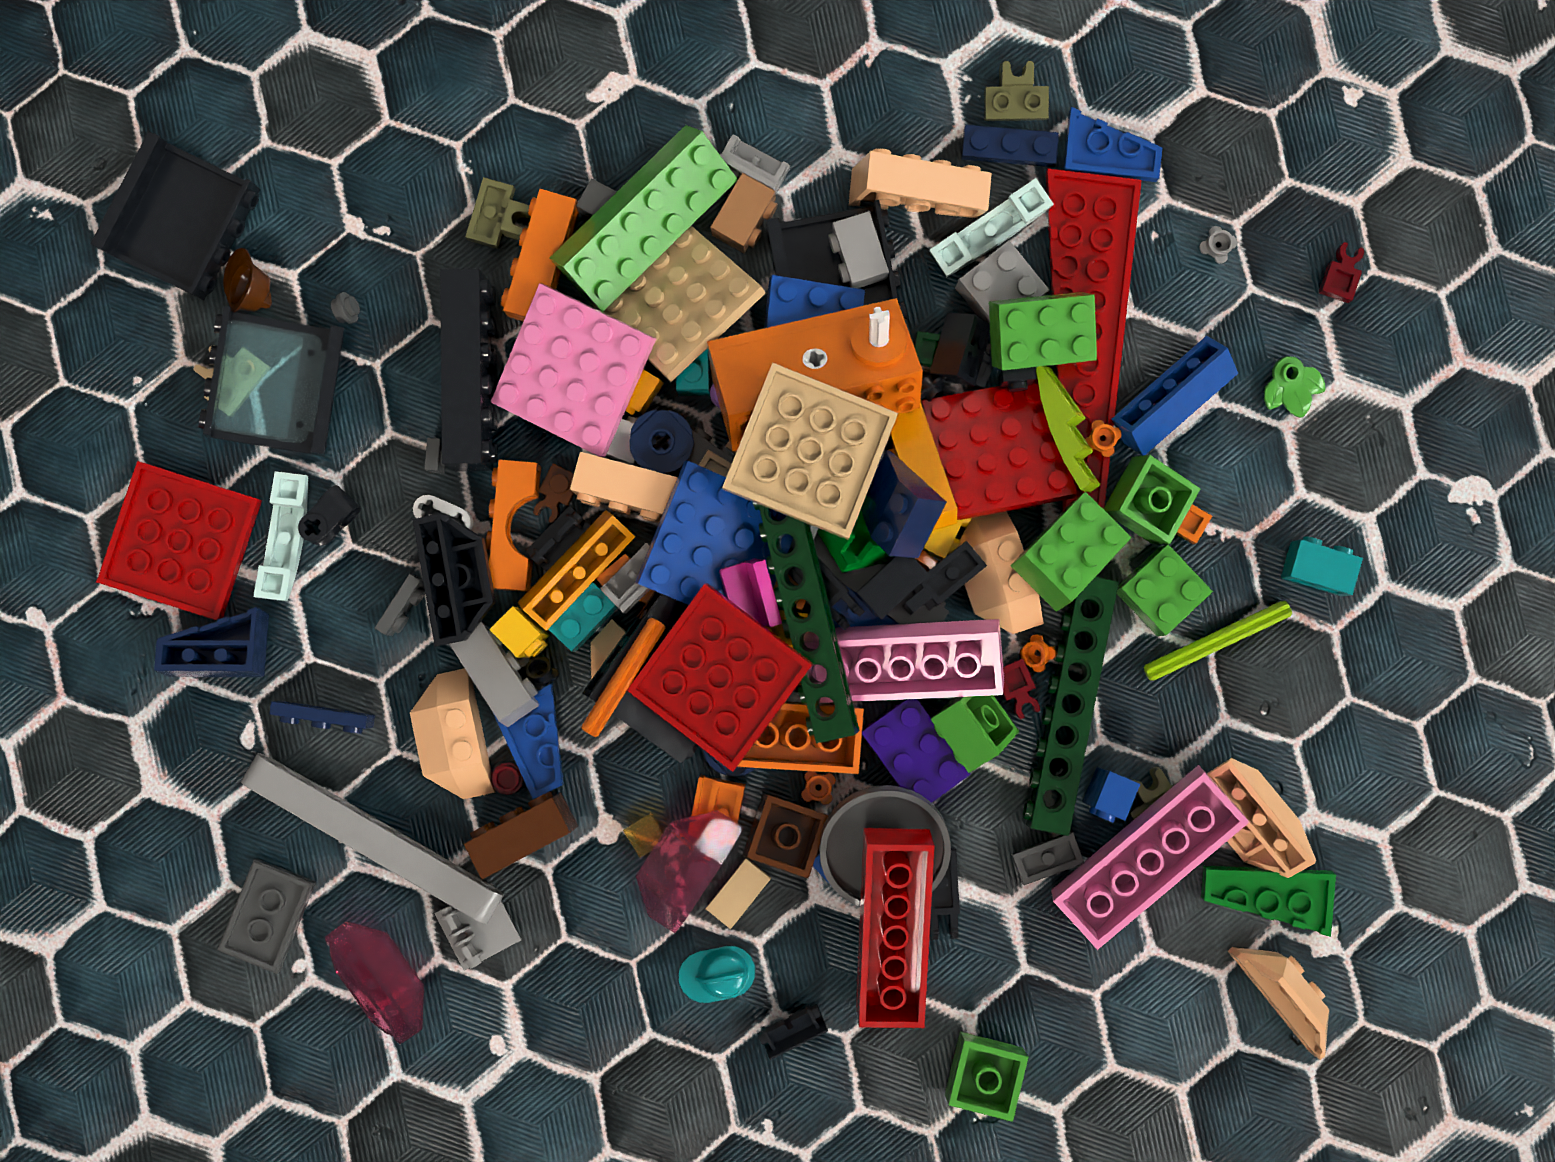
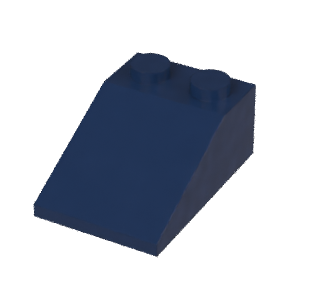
M886 450L866 494L867 497L863 502L861 512L870 537L889 556L919 558L947 501L894 453Z

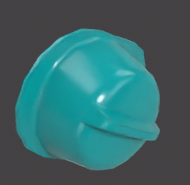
M723 946L696 952L682 963L679 970V984L682 991L690 999L699 1003L721 1001L742 995L752 986L755 978V965L751 956L744 949L736 946Z

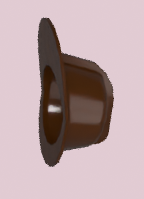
M239 248L235 250L226 264L223 278L224 292L229 307H231L234 313L239 309L256 312L260 308H270L272 305L270 277L253 264L250 254L246 249Z

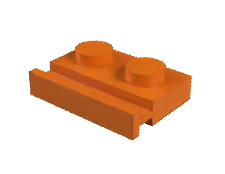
M700 775L687 839L733 849L746 784Z

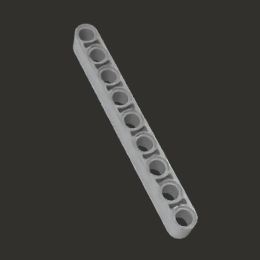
M257 753L241 780V783L250 790L476 921L488 924L504 896L499 889L269 756Z

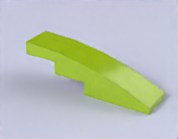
M1047 366L1036 367L1040 397L1050 432L1065 465L1080 490L1091 493L1100 486V483L1083 459L1090 455L1093 450L1076 427L1086 418L1053 370Z

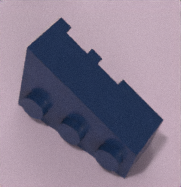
M255 607L230 618L217 619V622L208 625L195 626L157 638L154 671L168 677H264L269 614Z

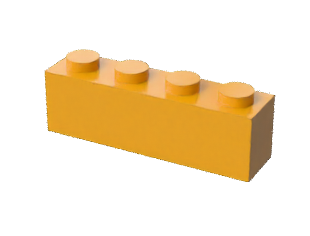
M920 402V408L908 413H898L888 438L891 449L887 451L894 453L947 501L933 528L935 530L957 524V506Z
M605 510L518 601V604L523 611L547 631L635 536L618 519Z

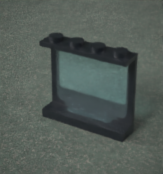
M224 306L223 314H217L215 319L214 333L219 334L218 345H212L210 350L209 365H214L212 378L207 377L205 381L204 396L209 397L207 410L201 409L199 417V428L204 429L203 434L208 438L325 457L344 328L331 326L330 329L243 313H234L231 307Z

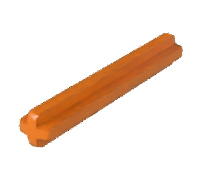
M654 618L648 619L582 724L581 728L583 731L593 737L599 736L664 632L665 626L660 621Z

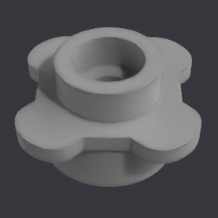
M1214 226L1209 230V236L1206 241L1200 243L1199 249L1202 254H1209L1215 259L1216 263L1222 264L1228 260V253L1237 246V239L1228 231L1222 230L1221 227ZM1217 242L1221 244L1220 248L1216 247Z

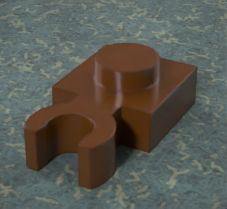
M553 463L539 489V492L546 495V498L536 504L533 514L539 517L544 508H550L552 514L548 521L553 523L559 517V504L562 503L569 506L575 495L570 490L574 473Z

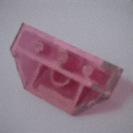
M718 810L670 822L636 875L648 916L673 933H676L721 867L744 827Z
M346 921L324 937L326 944L329 945L330 956L336 973L375 1026L384 1033L393 1036L394 1040L399 1044L422 1030L424 984L387 932Z

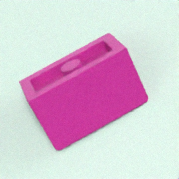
M754 558L720 569L719 574L727 599L763 626L773 627L782 624L765 560Z

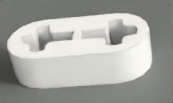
M423 495L414 503L413 513L416 518L424 517L425 512L421 510L424 504L429 505L433 501L432 507L455 518L462 514L461 520L466 522L465 526L470 530L473 528V518L469 512L435 496Z

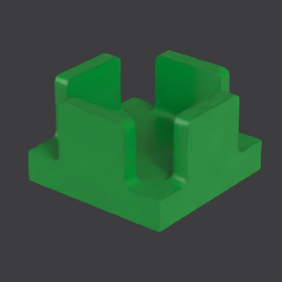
M861 510L848 540L820 528L817 530L842 573L887 563L895 557L889 556L870 537Z

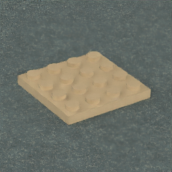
M690 226L603 313L656 338L648 360L672 382L708 348L707 341L718 339L765 294V291L759 283L695 228Z
M772 362L722 490L848 540L898 413Z

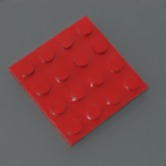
M1035 379L1033 384L1028 386L1027 390L1019 392H1009L1008 387L1000 388L996 386L933 398L930 402L927 399L921 401L957 506V520L1076 497L1077 491L1073 477L1065 465L1050 432L1040 397L1038 379Z
M137 461L96 582L213 620L223 618L262 500Z
M705 583L627 691L733 772L813 666V663L708 583Z

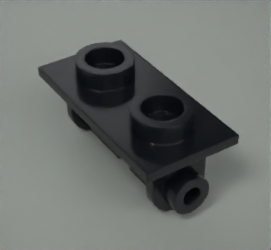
M569 506L526 552L535 563L547 572L591 525Z
M808 1004L805 1009L790 1015L785 1020L782 1019L768 1027L763 1026L762 1031L757 1033L761 1044L765 1046L769 1059L772 1060L828 1032V1028L818 1005L815 1004L810 1007Z

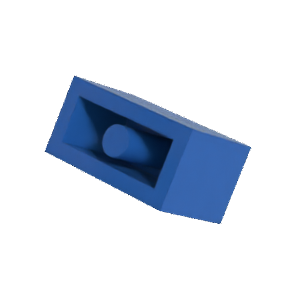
M1096 767L1082 802L1091 806L1089 812L1112 823H1114L1116 817L1126 821L1140 784L1111 771Z

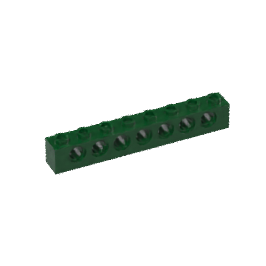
M753 502L755 510H760L763 523H759L762 541L764 543L768 542L770 555H767V565L771 575L775 574L778 587L774 589L775 598L778 606H783L786 619L782 621L785 637L786 639H791L793 649L811 661L813 666L815 664L822 665L827 671L826 680L821 682L814 679L811 667L801 680L802 684L798 685L800 700L802 704H807L809 716L806 717L808 733L810 736L815 737L816 744L853 736L860 730L810 524L790 516H786L782 521H779L774 517L772 509ZM786 534L791 535L795 540V548L791 553L785 552L781 547V539ZM794 566L798 567L803 573V580L799 585L791 583L788 577L790 569ZM800 599L808 601L811 605V613L808 617H802L797 613L796 605ZM807 632H813L818 636L819 645L817 649H810L805 645L804 636ZM821 697H828L834 702L835 710L833 713L828 714L821 710L819 705Z
M1095 577L1069 604L1068 612L1064 611L1062 614L1060 630H1064L1062 643L1058 642L1056 645V657L1054 658V661L1058 662L1056 674H1051L1049 679L1048 693H1052L1050 705H1045L1042 713L1041 723L1045 725L1043 737H1039L1036 743L1035 755L1039 756L1037 769H1032L1029 779V787L1033 788L1031 801L1026 800L1023 809V819L1027 820L1026 825L1032 829L1066 836L1070 834L1119 585L1118 581ZM1085 600L1090 601L1094 605L1095 611L1091 618H1086L1081 613L1080 607ZM1080 631L1084 632L1088 637V645L1083 650L1077 648L1074 643L1075 635ZM1073 663L1079 664L1082 668V676L1077 681H1073L1068 675V669ZM1071 694L1076 700V707L1073 711L1067 713L1062 708V700L1066 695ZM1066 726L1070 731V738L1066 743L1060 744L1056 740L1055 734L1059 727ZM1054 758H1061L1064 763L1063 771L1058 775H1052L1049 770V764ZM1054 789L1058 795L1057 802L1053 806L1046 807L1043 803V795L1046 791Z

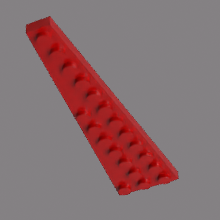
M1048 168L1046 170V191L1054 204L1047 210L1052 295L1076 292L1095 295L1097 360L1055 365L1057 378L1086 418L1076 426L1084 439L1090 436L1092 431L1091 425L1096 420H1102L1104 424L1114 427L1111 419L1115 416L1142 180ZM1101 436L1100 440L1105 441V436ZM1092 449L1093 452L1083 459L1100 483V486L1091 493L1082 491L1073 478L1077 495L1073 499L1062 500L1063 510L1084 492L1104 509L1110 457H1104L1101 452Z

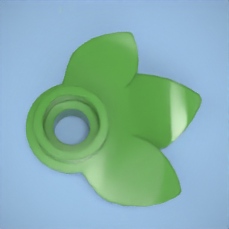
M1291 356L1283 357L1273 366V378L1265 386L1264 401L1267 409H1274L1283 404L1291 414L1303 418L1311 407V394H1320L1325 391L1324 379L1318 370L1313 367H1304L1298 358ZM1292 367L1293 374L1288 378L1286 372L1288 368Z

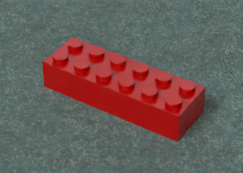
M864 828L856 1012L859 1027H925L935 847L930 829Z

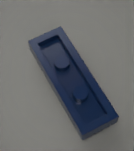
M965 125L963 129L961 160L1055 167L1057 163L1059 133Z
M271 701L269 712L270 715L280 716L279 722L299 724L300 719L312 721V727L331 729V724L343 725L344 732L362 734L363 729L373 728L375 715L286 701Z

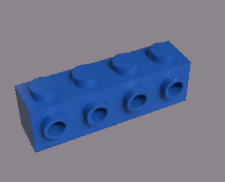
M1205 336L1117 413L1111 420L1115 427L1121 430L1123 443L1141 456L1146 455L1238 374V371L1228 348Z

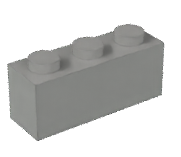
M480 622L466 641L452 643L450 646L498 721L509 727L539 706L534 697L538 694V691L528 678L523 680L517 670L521 668V665L511 652L506 654L501 647L503 643L484 623Z

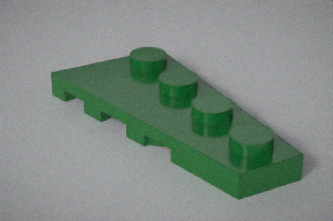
M1203 866L1201 897L1204 901L1242 912H1251L1273 921L1275 919L1289 923L1294 927L1304 930L1305 928L1331 937L1336 874L1333 871L1302 870L1292 877L1286 878L1279 875L1280 873L1262 868Z

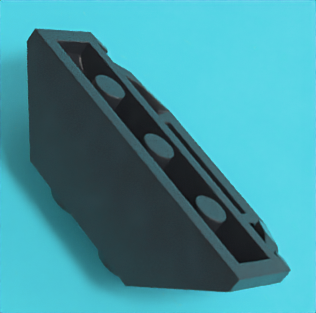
M445 513L412 519L434 646L466 641L496 603L485 539Z

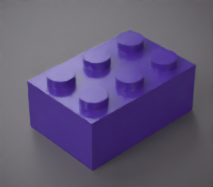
M917 699L901 700L862 728V736L897 785L919 793L931 803L971 775L955 759L953 750L945 739L937 734L930 716Z

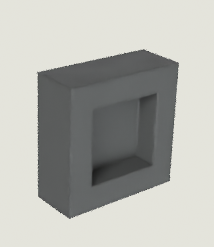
M427 438L425 470L433 474H444L445 465L442 464V440L439 438Z

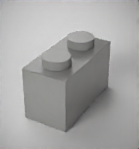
M870 211L833 222L832 234H828L833 253L839 252L842 261L841 264H838L842 282H848L850 288L858 289L886 280L889 270Z

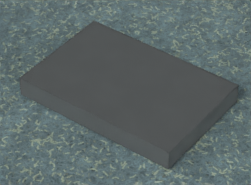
M254 859L217 951L278 974L282 969L316 881L261 859Z

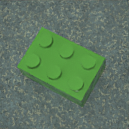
M1076 292L989 301L993 367L1000 370H1011L1097 360L1094 294Z
M1084 492L1071 502L1010 566L1057 612L1071 603L1132 537Z

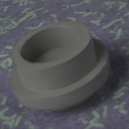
M342 292L337 294L336 298L331 301L332 312L340 323L347 322L352 324L358 320L360 307L353 296Z

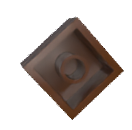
M763 794L742 856L809 879L820 845L821 831L828 815Z

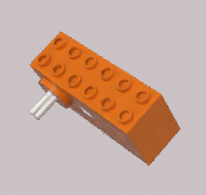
M897 298L707 341L712 381L732 451H737L772 362L897 413H908L920 408L923 370Z

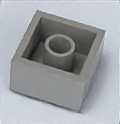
M1010 240L961 277L955 287L974 313L989 324V301L1045 296L1049 291L1048 287Z

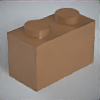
M742 173L711 225L712 236L744 254L749 246L754 248L762 234L759 228L764 219H771L777 209L778 204L775 203V191Z

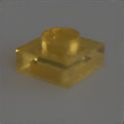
M652 812L623 830L639 858L668 841Z

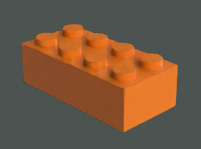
M786 701L737 767L859 774L864 709L854 706L860 730L857 734L816 744L815 737L809 735L806 726V717L809 716L807 704ZM819 704L821 710L825 713L831 714L835 710V705Z

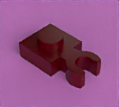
M1344 242L1336 250L1338 262L1331 261L1328 263L1318 293L1349 303L1353 301L1362 271L1355 269L1354 265L1362 259L1364 248H1358L1354 253V257H1349L1346 253L1348 243Z
M1022 658L1003 666V697L1005 701L1012 698L1015 699V715L1019 719L1025 718L1022 712V706L1025 703H1030L1033 711L1039 712L1040 705L1038 701L1028 694V691L1036 687L1024 659Z

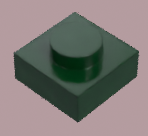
M917 331L914 348L921 366H932L940 334Z

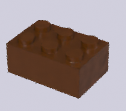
M551 791L528 802L530 809L524 811L523 807L520 806L499 818L500 825L496 826L492 821L469 833L472 839L464 843V846L481 879L564 837L578 827L561 792L553 796Z

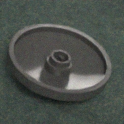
M898 786L869 787L846 797L829 814L820 836L821 866L832 888L850 903L860 907L864 828L930 829L935 845L932 892L945 876L951 856V842L948 829L938 809L919 793Z

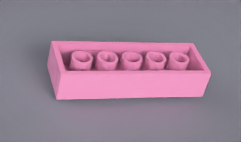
M999 619L848 627L846 630L841 627L835 628L852 701L1003 695L1004 671ZM807 632L804 636V643L810 649H817L819 638L815 633ZM815 664L812 667V676L817 681L823 682L826 680L827 671L822 665ZM821 697L819 703H830L833 701L828 697Z
M1198 765L1088 858L1084 864H1081L1051 890L1053 902L1098 950L1238 833L1249 821Z

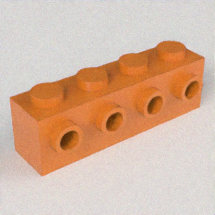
M539 189L537 198H532L528 215L531 216L528 228L524 227L520 235L519 245L522 246L519 258L515 257L511 265L510 276H513L510 288H505L501 299V306L504 307L503 311L508 317L520 321L525 320L539 283L556 290L561 271L549 257L573 234L579 214L576 207L577 199Z

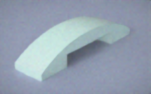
M1037 178L1011 194L1008 200L959 233H953L929 251L946 277L1015 235L1054 204Z
M275 471L270 496L273 510L263 566L259 565L253 597L288 601L296 577L304 540L299 534L298 524L301 518L307 514L308 476Z

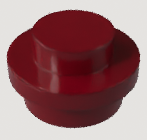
M511 762L498 765L493 770L491 776L492 785L495 790L505 795L517 792L524 782L518 766Z

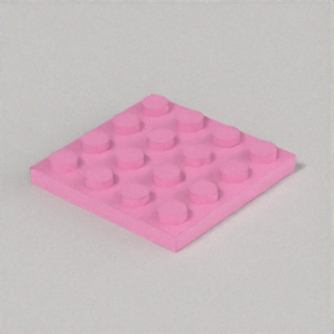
M539 283L491 403L599 457H605L656 338L545 284Z

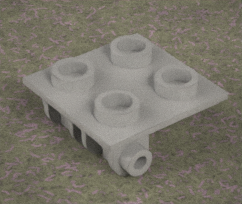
M502 901L498 904L488 924L476 921L450 905L434 913L464 971L479 965L483 960L521 941Z

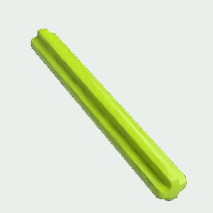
M1286 601L1273 604L1144 666L1145 674L1149 680L1159 679L1290 617L1292 610Z

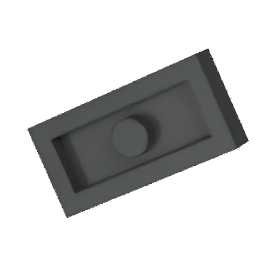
M408 575L375 626L376 630L389 636H393L395 632L400 633L409 619L406 615L412 605L417 606L425 596L423 579L417 575Z
M1071 831L1069 836L1059 835L1011 853L1023 885L1084 864L1075 836Z

